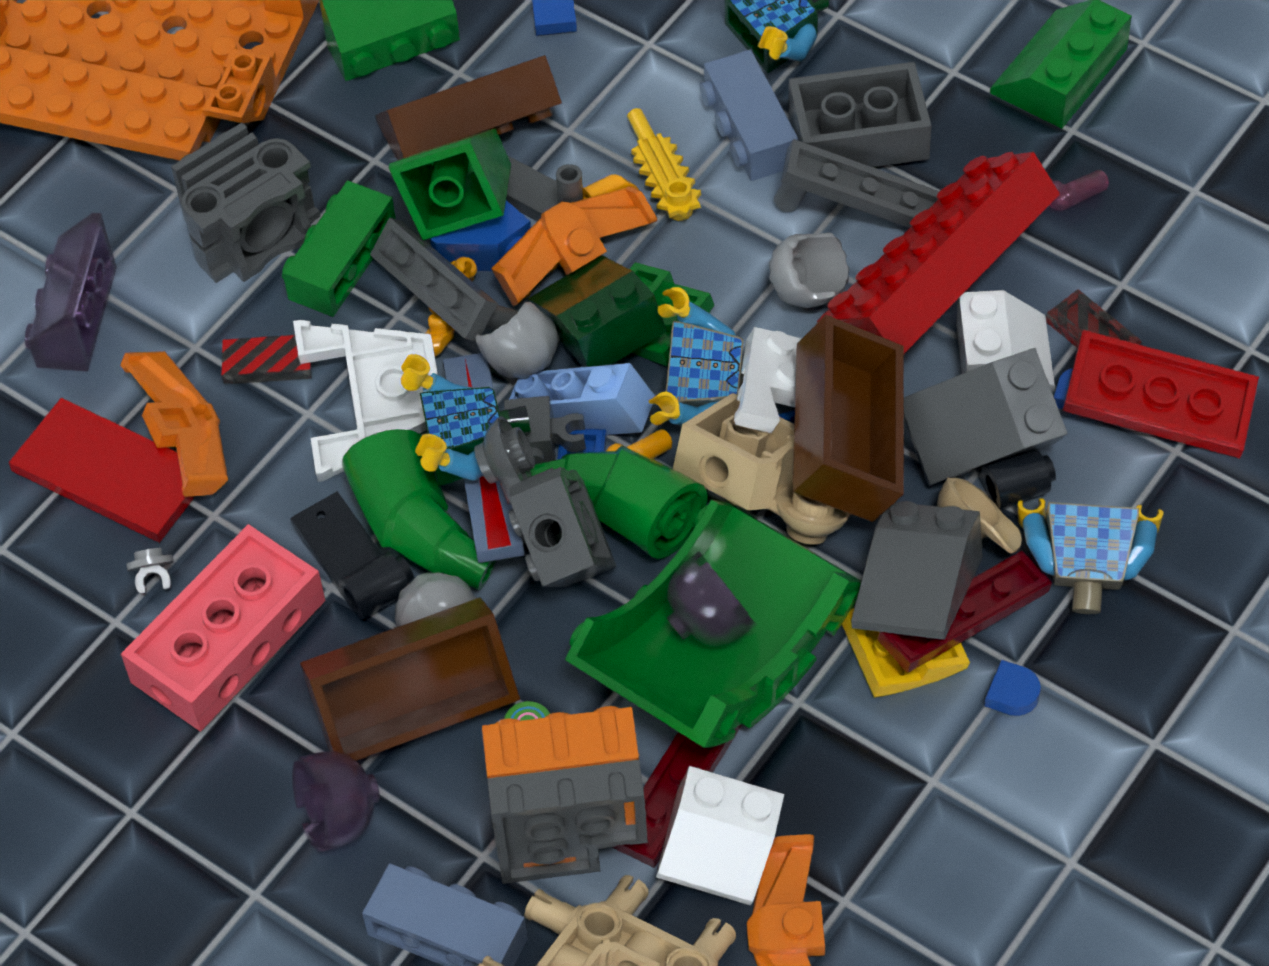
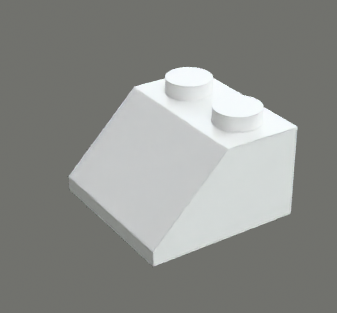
M1004 290L964 292L958 298L956 320L962 374L993 361L1036 348L1051 391L1054 392L1055 384L1045 315Z
M689 766L677 790L656 877L751 906L775 838L784 794Z

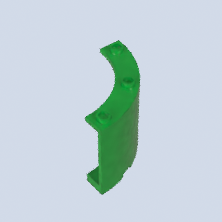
M711 500L698 513L694 522V530L683 546L649 585H643L637 591L634 598L616 610L597 617H587L583 623L578 625L570 638L569 645L571 648L565 660L703 748L715 747L734 739L736 733L734 729L739 725L743 724L749 729L773 710L798 684L816 662L817 658L811 652L825 632L834 636L852 609L858 597L861 580L734 505Z

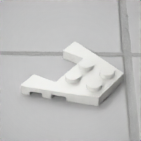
M293 321L301 364L346 356L356 417V430L311 438L318 482L325 481L343 472L341 462L344 454L352 445L365 437L393 429L412 430L417 433L427 430L420 398L423 387L420 386L416 391H408L403 388L401 377L404 372L401 366L408 355L417 354L428 361L430 365L428 375L430 376L432 373L438 375L431 334L375 328L374 332L349 330L348 325L332 324L331 327L312 326L310 321Z
M753 328L745 344L741 370L744 378L743 384L738 390L737 400L740 401V405L734 416L735 425L772 433L780 421L775 403L795 407L797 343L802 338L790 336L781 331Z

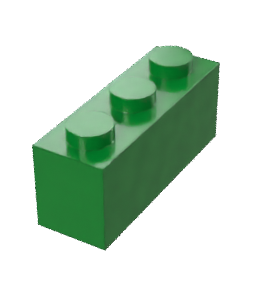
M347 180L340 192L334 194L329 199L326 211L319 222L308 229L304 243L295 256H290L284 264L282 278L285 283L288 300L334 317L374 259L370 253L389 217L396 219L393 197Z

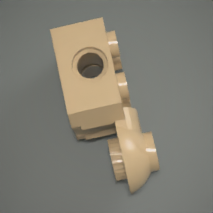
M734 393L682 424L673 469L703 484L706 489L727 499L734 506L742 507L746 510L768 509L781 516L787 525V533L794 540L810 545L820 544L826 540L828 534L839 530L850 517V513L793 492L795 424L779 417L780 421L772 433L735 425L734 416L739 408L740 401L737 400L738 395Z

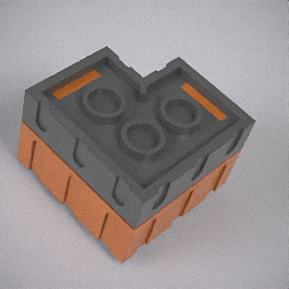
M605 706L596 709L594 712L578 714L556 712L544 718L522 721L508 718L499 720L495 724L482 725L491 817L503 884L601 872L598 849L624 844L648 843L644 790L632 707L618 708L615 706Z

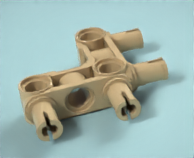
M624 875L619 880L618 885L606 901L584 906L578 905L574 907L538 889L535 892V896H532L524 913L526 919L533 920L559 934L558 938L536 966H718V961L735 941L736 932L730 924L725 923L717 933L716 930L721 925V920L712 918L707 922L705 929L695 943L691 945L633 916L640 904L646 900L649 893L647 886L639 879L631 889H628L634 878L630 875ZM487 955L483 959L482 964L480 963L478 966L504 965Z

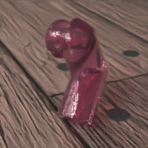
M1096 170L1065 185L1060 181H1053L1060 195L1050 204V207L1055 210L1064 211L1106 190L1109 184L1107 175L1101 170Z

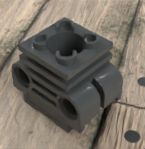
M243 123L220 134L213 141L192 154L184 156L179 162L171 166L195 260L215 283L233 272L243 282L261 272L265 265L276 256L300 247L304 243L308 229L311 227L310 223L321 217L320 211L314 206L311 187L307 184L310 182L308 169L311 168L310 161L287 140L279 138L269 139L258 145L257 137L253 133L248 135L247 127Z

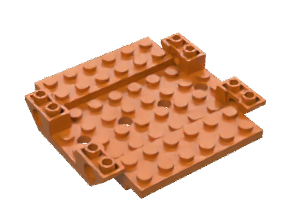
M0 0V123L180 161L184 156L198 150L203 141H211L221 119L239 123L264 120L319 0H26L24 3H17L18 0ZM108 12V14H104L98 19L91 18L95 13ZM173 27L185 28L177 31L175 34L167 33ZM251 42L261 43L260 45H257L252 49L243 48L246 44Z

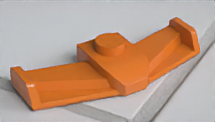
M626 187L571 203L562 201L543 212L541 218L491 269L514 307L523 300L558 262L566 275L607 252L600 238L657 222V217L644 194L633 187Z
M165 351L125 353L120 366L126 373L132 374L155 402L146 404L142 417L157 448H177L183 483V496H204L216 493L228 481V475L219 432L220 419L212 404L205 400Z
M787 835L774 838L757 888L753 912L747 921L748 949L753 953L757 966H811L808 957L825 956L821 901L804 902L814 850V835Z

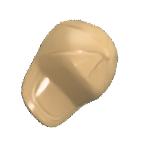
M946 479L938 495L937 507L956 506L963 510L980 511L982 539L989 537L1011 554L1020 548L1022 538L1019 529L981 489L964 479Z

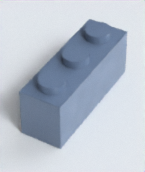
M746 50L704 63V82L699 84L701 97L706 107H713L715 122L722 137L728 136L731 142V154L736 166L744 167L750 181L782 172L787 148L793 139L798 141L799 139L752 50Z
M389 863L362 912L368 936L443 966H478L480 963L482 964L483 959L487 955L504 966H514L528 940L525 917L513 906L503 902L491 904L476 898L472 891L461 885L451 884L448 887L433 881L424 871L411 866L403 869Z

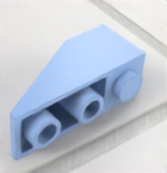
M630 363L540 371L532 374L527 379L518 378L509 399L549 396L554 418L564 417L572 413L582 414L585 429H606V435L642 432L653 405L649 403V400L655 395Z

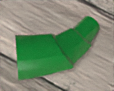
M393 429L372 434L352 445L342 458V468L381 547H391L431 573L439 572L459 577L470 587L478 591L481 590L490 578L497 560L478 563L474 539L470 538L468 533L447 512L448 504L441 486L438 485L436 472L424 470L420 463L422 456H418L415 453L422 435L412 430Z
M622 445L615 451L565 454L561 459L537 463L533 469H530L532 476L550 468L555 470L562 467L567 471L576 470L584 480L599 521L656 559L668 557L683 546L694 530V522L698 513L707 504L708 495L703 484Z

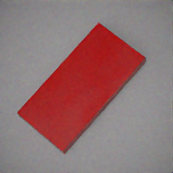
M1083 330L1062 411L1240 459L1244 451L1259 376Z
M63 398L59 399L8 462L12 472L159 543L195 497L183 496V483L177 452L167 447L157 448L154 441Z

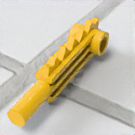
M632 109L628 113L627 118L638 138L637 146L631 149V154L635 156L633 158L634 163L643 165L639 169V174L649 176L645 181V186L654 187L651 197L661 199L657 203V209L667 211L669 218L673 220H686L692 215L693 210L701 208V204L698 201V198L701 196V190L692 189L695 179L686 177L689 173V167L680 166L683 156L674 154L677 150V144H671V137L663 138L661 133L655 136L642 109Z

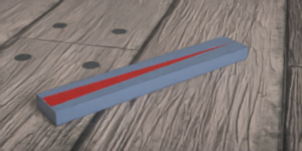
M482 353L443 359L447 380L454 384L471 388L490 387L493 389L489 363L484 359ZM484 476L475 481L463 478L478 563L524 556L522 537L515 533L509 519V511L513 510V507L508 505L500 482L490 484Z

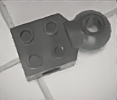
M503 416L498 417L487 429L483 443L475 446V456L485 479L490 484L499 481L508 505L513 507V510L509 511V519L515 533L519 537L524 536L530 554L525 556L533 579L535 581L540 580L542 586L569 587L617 567L582 477L576 470L567 471L562 467L555 470L550 468L532 476L530 469L535 467V458L526 435L519 427L513 428ZM561 527L562 537L558 543L556 534L558 528Z

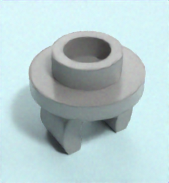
M161 548L135 552V561L127 563L126 566L127 571H139L135 577L137 591L141 595L147 594L145 580L151 574L161 576L164 590L171 589L172 578L169 572L161 566L173 563L172 555H163Z

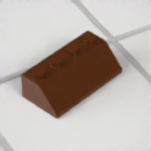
M546 55L391 108L376 114L375 118L397 160L485 130L496 129L498 135L514 129L512 121L527 116L529 124L553 116L551 107L562 104Z

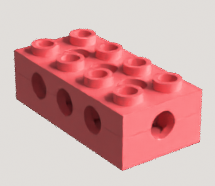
M248 524L121 653L130 683L201 732L326 601L319 571Z

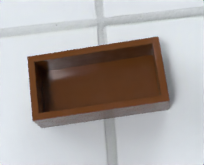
M825 315L797 343L794 493L871 522L876 520L904 495L903 345L828 315Z
M481 597L300 662L328 749L338 767L520 700L494 614Z

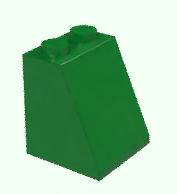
M496 129L431 148L389 164L390 173L422 240L504 216L511 162Z

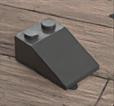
M1036 348L993 361L904 397V420L928 486L944 482L947 478H955L982 469L984 465L1032 449H1040L1055 444L1067 435Z
M910 501L895 502L883 512L873 535L851 620L852 628L945 640L983 558L980 511L963 510L956 506L936 507L918 505Z

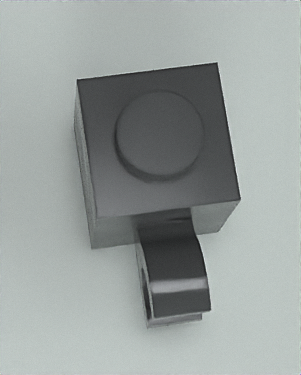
M549 396L504 400V410L526 406L531 433L525 435L533 451L535 464L556 460V444L561 445L570 452H579L586 449L584 434H569L575 430H585L582 414L572 413L564 417L554 418Z

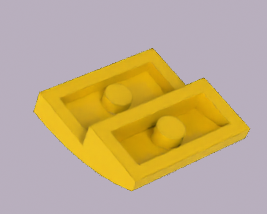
M854 608L850 610L842 623L874 698L908 691L939 681L967 669L970 664L962 644L959 643L907 673L878 642V631L852 628L851 620Z

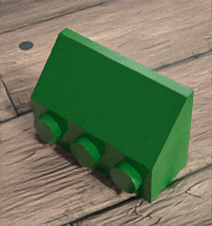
M319 0L327 47L345 81L368 75L376 70L460 41L457 13L452 0Z
M1088 0L1057 9L992 85L990 94L1063 129L1126 52L1132 15L1100 0Z

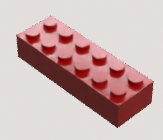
M1007 152L999 157L986 158V156H980L970 161L963 169L965 173L956 182L944 187L937 194L938 200L929 209L917 214L910 221L911 227L902 236L890 241L883 248L884 254L875 263L866 266L858 272L855 277L856 282L847 291L836 295L830 300L827 305L829 309L817 320V323L825 315L831 316L903 345L905 354L1060 195L1034 152L1021 154Z

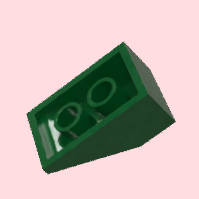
M603 255L527 298L529 302L534 304L552 320L556 326L559 339L583 367L612 365L667 332L663 318L658 313L656 298L650 289L632 270Z

